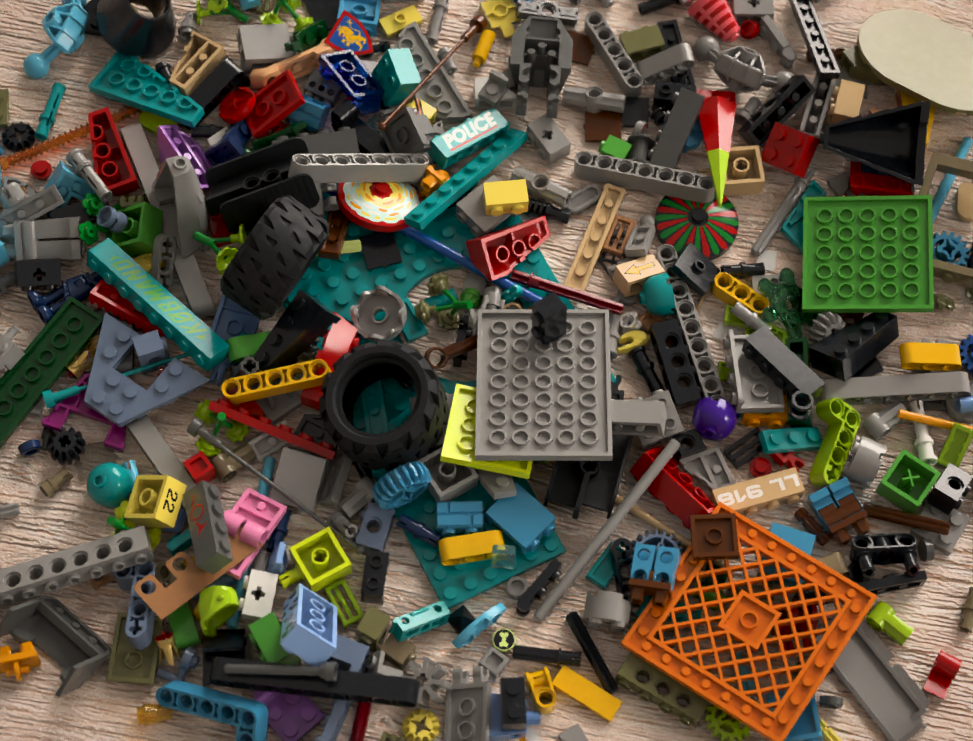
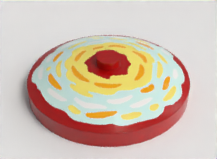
M339 182L336 193L337 204L349 220L363 228L377 232H395L409 227V225L405 224L404 217L421 203L418 191L413 184L407 182Z

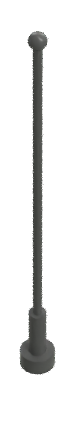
M198 417L190 423L186 430L193 437L199 435L216 449H222L324 527H330L332 532L354 548L358 555L364 553V547L357 546L222 445L223 442L203 428L205 423Z

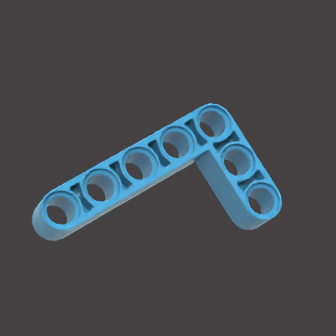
M173 680L156 691V700L163 707L236 726V741H266L268 709L260 701L180 680Z

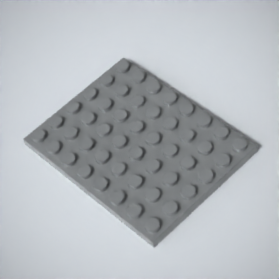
M478 309L475 460L612 461L609 309H567L566 334L545 346L532 335V309Z

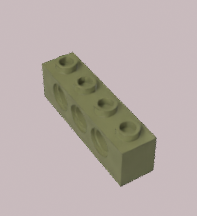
M631 652L628 654L615 678L620 687L625 690L631 689L635 691L646 702L652 701L658 705L662 712L666 714L672 713L679 717V721L686 726L692 725L696 727L710 703ZM644 675L648 682L640 683L636 676ZM664 687L668 694L661 695L657 692L656 688ZM677 699H685L688 703V706H679L677 703Z

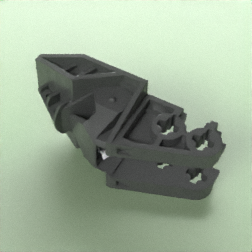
M529 16L512 35L509 66L517 92L515 115L526 116L529 86L547 88L546 118L557 119L559 94L571 72L573 40L559 18Z

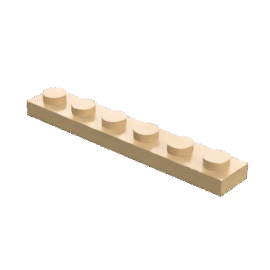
M606 183L564 282L565 286L585 292L613 220L624 198L625 189Z

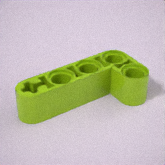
M840 398L823 400L816 405L817 416L828 424V428L809 475L810 482L815 487L828 486L839 480L860 425L859 413Z

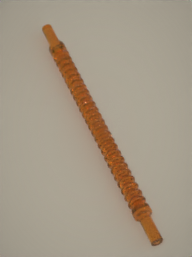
M129 105V108L124 107V110L118 109L119 112L117 113L113 111L112 118L114 122L120 123L121 119L125 121L126 117L130 119L131 115L141 114L142 110ZM86 122L85 126L80 125V128L75 127L73 131L69 129L68 133L64 131V134H58V137L53 136L52 140L47 138V142L41 141L42 144L36 143L35 147L31 145L30 149L25 148V151L19 150L18 154L14 152V155H8V158L1 157V169L5 171L10 168V165L14 167L15 163L20 164L22 160L26 162L27 158L31 160L32 156L37 157L39 153L40 155H43L44 151L48 153L49 149L59 148L60 144L65 146V142L70 143V140L76 141V138L81 139L82 135L86 137L87 133H90L89 123Z

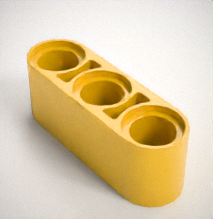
M722 272L716 275L712 285V294L716 298L732 306H735L739 301L751 312L758 313V317L762 320L765 318L769 308V302L765 297L728 273ZM718 284H724L726 287H721ZM736 296H742L744 299H739ZM754 307H758L762 311H757L754 309Z
M908 342L899 346L902 369L955 371L962 367L960 349L957 344Z
M501 530L448 537L438 541L441 563L444 566L495 559L507 554Z

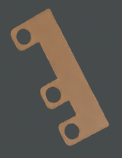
M242 524L235 538L228 535L232 547L233 561L215 574L198 568L196 563L185 552H179L166 562V567L177 578L176 581L165 588L153 575H147L134 585V590L157 616L163 620L257 549L239 540L240 533L244 527ZM260 541L258 543V548L262 546V543ZM177 558L186 559L188 562L187 568L182 571L175 570L173 568L174 560ZM146 581H152L156 585L155 591L151 594H144L141 591V585Z

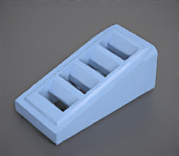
M280 541L272 551L266 572L279 574L278 576L285 573L288 560L285 542Z

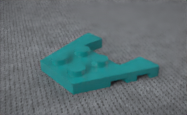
M815 180L810 183L808 189L802 195L780 230L802 254L804 197L826 196V192Z

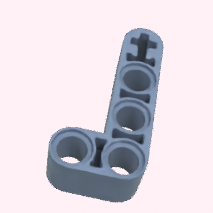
M152 561L131 566L122 571L112 572L120 589L131 591L125 633L133 648L138 650L145 649L152 641L156 613L136 593L134 585L147 575H153L156 578V567ZM146 581L141 585V591L144 594H151L156 589V585L152 581Z

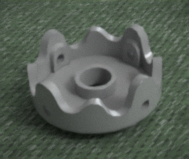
M381 285L376 286L375 289L362 292L357 304L352 305L350 308V315L354 327L358 329V333L365 339L376 343L379 340L389 341L395 338L402 331L407 320V310L403 300L398 294ZM384 311L386 314L385 318L381 321H376V314Z

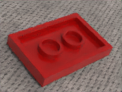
M285 70L255 93V106L245 120L252 135L258 139L305 103L299 87L289 70Z

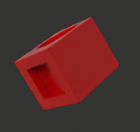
M203 451L183 462L185 470L195 484L202 480L208 483L216 478L215 469Z

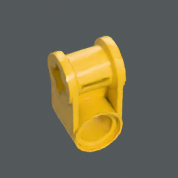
M547 666L543 667L540 671L530 674L525 672L526 686L531 694L536 711H540V714L543 715L551 713L555 708L556 694ZM546 697L551 700V703L544 705L539 700Z

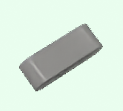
M681 43L641 60L637 63L636 67L643 78L642 85L650 86L656 84V80L663 81L692 68L695 62L690 44Z

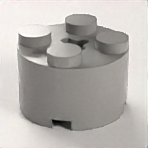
M856 436L851 447L852 456H847L841 473L845 477L869 487L870 482H873L883 461L880 457L886 453L887 446L864 436Z
M592 591L587 592L583 621L587 623L586 628L599 630L600 627H607L609 632L622 633L623 629L629 627L631 598L628 597L625 600L623 599L624 594L610 591H598L597 595H592Z

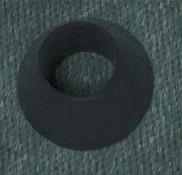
M99 0L96 8L98 30L103 39L119 53L126 56L133 55L141 58H151L164 52L173 41L176 32V19L171 0ZM130 3H138L150 10L154 18L141 16L132 8Z

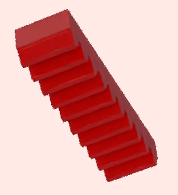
M101 279L90 291L89 299L92 305L97 303L99 309L104 307L107 313L112 311L114 317L119 315L121 321L126 319L129 325L135 324L137 330L141 327L143 333L158 330L159 336L166 338L163 331L158 326L151 324L149 319L142 312L137 311L133 303L123 298L113 285H109Z

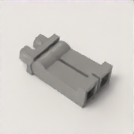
M81 216L25 222L24 220L15 221L13 224L3 226V236L14 237L15 245L5 246L9 258H16V261L23 259L85 258L84 244L80 238L39 240L43 238L79 237L78 225L82 223Z

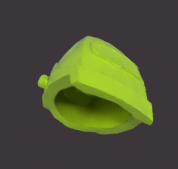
M212 585L200 591L198 610L201 618L202 632L205 636L215 637L217 635L216 629L227 622L238 611L239 600L236 591L232 587Z

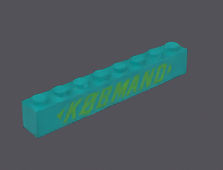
M110 238L89 250V267L100 274L107 284L113 285L123 298L133 303L137 311L142 312L151 324L158 326L164 335L172 339L181 351L191 356L198 366H202L208 372L227 359L229 345Z

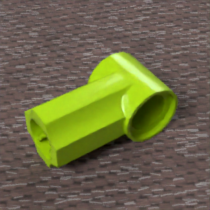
M879 601L865 618L871 628L879 632L883 631L900 646L904 644L914 631L913 628L895 615V611L890 605L883 601Z

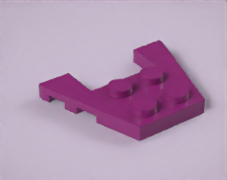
M86 373L75 386L87 385L90 374ZM86 390L80 391L78 395L65 398L61 403L59 402L54 407V411L41 422L42 427L61 432V428L64 427L70 413L111 426L104 441V446L120 452L125 450L126 425L119 427L87 406L84 402Z

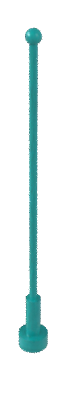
M242 332V333H240L239 336L248 335V334H247L246 332ZM183 353L174 357L179 360L189 355ZM174 357L121 374L124 376L133 375L170 363ZM88 384L81 387L77 385L52 393L51 389L42 392L47 409L55 407L56 401L80 394V391L87 389Z

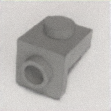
M385 651L373 652L368 657L366 663L367 673L402 677L403 671L383 665Z

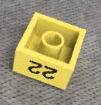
M137 475L124 518L139 526L144 525L145 528H174L187 485L169 475Z

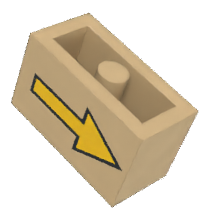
M653 254L616 265L613 281L626 298L642 292L645 280L651 276L665 273V270Z

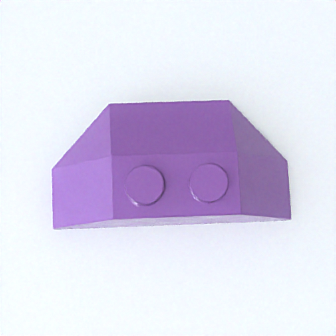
M176 124L159 126L157 128L159 159L162 164L165 159L179 155L187 157L195 169L202 191L209 190L205 173L213 165L204 156V151L199 143L188 134L182 132Z

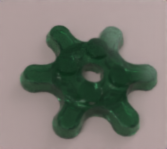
M783 268L779 274L780 284H774L767 278H762L758 283L757 288L759 292L768 298L770 304L769 307L763 309L761 318L767 323L774 322L775 320L782 322L786 327L788 339L802 338V324L808 327L812 326V320H816L818 315L815 313H802V288L796 285L793 271L789 268ZM787 301L792 304V309H788Z

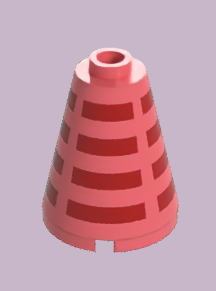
M696 0L688 9L687 13L690 17L725 43L728 41L732 43L740 36L739 31L741 29L726 0Z

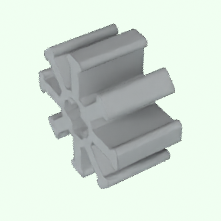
M423 657L422 669L421 665L413 660L407 664L415 673L414 677L404 674L402 677L420 681L417 704L423 708H429L430 696L433 702L440 705L445 699L438 694L437 689L441 688L451 691L452 684L445 679L440 680L443 676L449 675L445 667L429 657ZM427 679H428V680H429L428 684H425V683H424L425 686H423V682H424V681L427 682Z

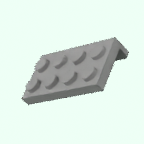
M733 329L728 330L726 337H723V349H727L725 365L730 370V373H728V385L732 386L733 391L730 395L731 405H735L737 413L784 412L785 403L782 389L778 388L767 374L762 373L759 367L752 360H749L742 351L744 340L749 335H734Z

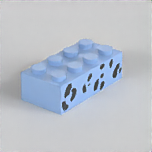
M299 583L283 605L280 645L286 652L294 653L302 658L303 662L308 666H321L336 649L337 607Z

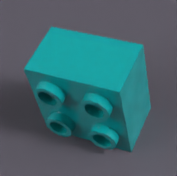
M409 48L387 49L372 71L373 80L376 82L379 96L385 107L399 106L421 82Z

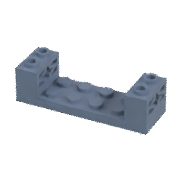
M337 634L336 649L326 662H336L338 670L365 673L366 663L370 656L369 646ZM332 699L331 714H326L322 723V727H324L321 736L317 735L315 741H336L352 701Z

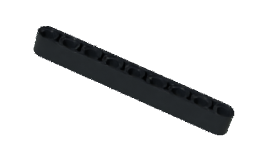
M215 657L213 659L209 678L211 684L221 687L408 708L417 706L420 681L413 678L338 670L336 681H325L320 676L227 674L223 671V667L226 664L298 665Z

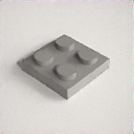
M926 503L920 516L949 522V534L942 535L913 527L910 534L920 540L930 539L937 550L949 556L968 524L970 517L954 508L948 516L929 503Z

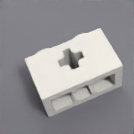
M251 569L250 576L245 575L243 589H247L245 598H240L238 611L242 612L241 619L257 621L271 613L279 574ZM256 591L260 592L261 597L259 601L254 600Z

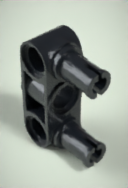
M881 533L853 537L849 559L852 563L860 566L863 577L871 578L875 575L876 569L874 565L904 564L909 576H915L920 572V566L916 559V538L911 534Z

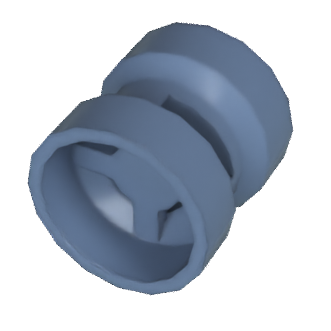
M110 206L101 208L97 215V223L114 233L122 232L127 225V216L120 211L116 212Z

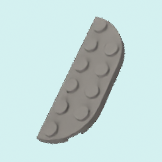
M416 22L409 24L399 33L394 49L409 48L422 81L440 60ZM443 65L413 96L414 99L419 98L437 109V119L458 122L472 118L473 113Z

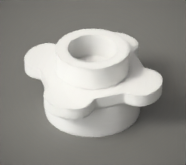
M635 311L624 313L620 317L619 325L623 328V334L635 329L639 330L642 327V323L638 321V314Z

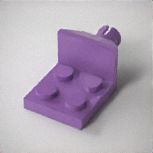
M254 690V700L262 702L268 709L267 725L282 741H300L325 718L321 710L307 696Z

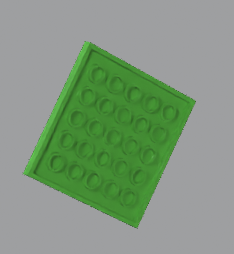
M932 195L804 197L802 313H824L825 311L831 313L934 312Z

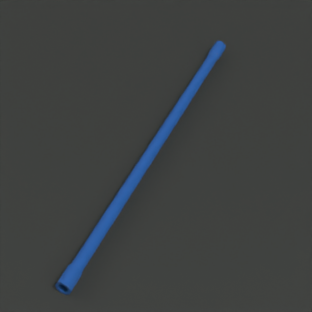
M337 191L326 193L330 194L331 196H336ZM411 226L398 231L488 280L471 262V259ZM505 277L490 281L505 290L516 284ZM521 288L523 293L519 297L533 304L542 299V297L528 289Z

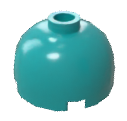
M667 273L657 274L645 280L642 292H639L640 304H645L647 311L652 315L666 316L674 314L671 310L675 308L672 284L667 285L666 279H670Z
M112 462L102 463L95 467L87 479V491L90 498L98 505L106 508H117L120 506L121 502L126 500L133 489L131 472L123 466Z

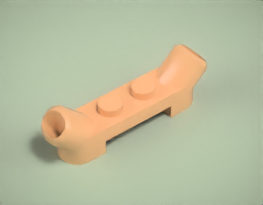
M322 39L318 46L266 68H254L249 76L250 82L255 89H262L285 70H289L294 79L311 73L313 68L320 69L323 72L335 66L338 60V51L324 43L325 39Z

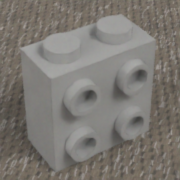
M663 389L652 392L648 398L638 397L633 399L637 401H663L667 412L664 437L638 436L643 450L670 440L675 435L684 433V428L669 390L663 391Z

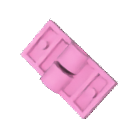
M247 487L233 509L224 512L228 535L235 538L240 526L243 524L244 527L240 533L239 540L257 549L225 574L237 580L241 579L286 513L287 506ZM259 541L262 543L260 548H258Z

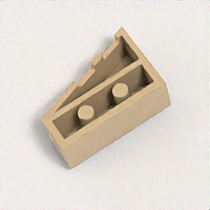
M194 30L191 33L189 44L184 47V54L181 60H178L169 79L171 86L174 85L181 94L188 97L227 57L223 46Z

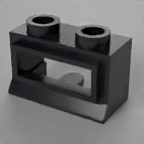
M370 550V554H366L361 585V602L383 605L386 573L389 566L388 552Z

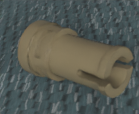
M64 466L51 478L40 482L38 486L47 498H51L58 491V488L73 478V475L69 474L70 471Z

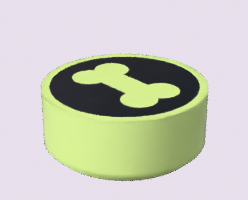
M499 629L493 635L492 645L501 653H507L515 645V635L509 629Z

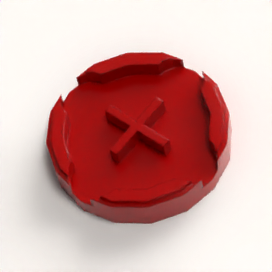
M239 87L238 91L229 92L220 103L219 117L227 124L240 122L254 108L256 96L248 87Z

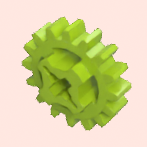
M711 704L712 707H707L706 712L710 715H706L704 721L710 722L706 729H713L712 738L718 735L720 736V741L728 739V741H734V739L742 741V736L747 739L750 736L749 731H753L746 725L741 730L740 722L736 719L733 722L731 719L725 720L728 714L721 709L719 711L721 716L715 719L718 707Z

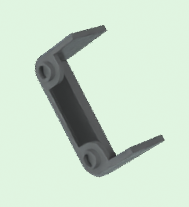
M43 595L9 608L0 622V637L10 634L20 644L34 641L64 669L60 674L62 684L55 694L58 697L80 688L111 654V648L105 641L58 599L50 595Z

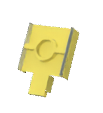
M489 0L479 3V8L489 30L500 26L503 38L512 37L515 33L512 22L518 20L521 22V19L516 17L514 1Z

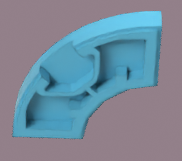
M499 603L487 610L466 627L454 639L452 644L456 648L470 644L482 631L493 625L506 611V607Z

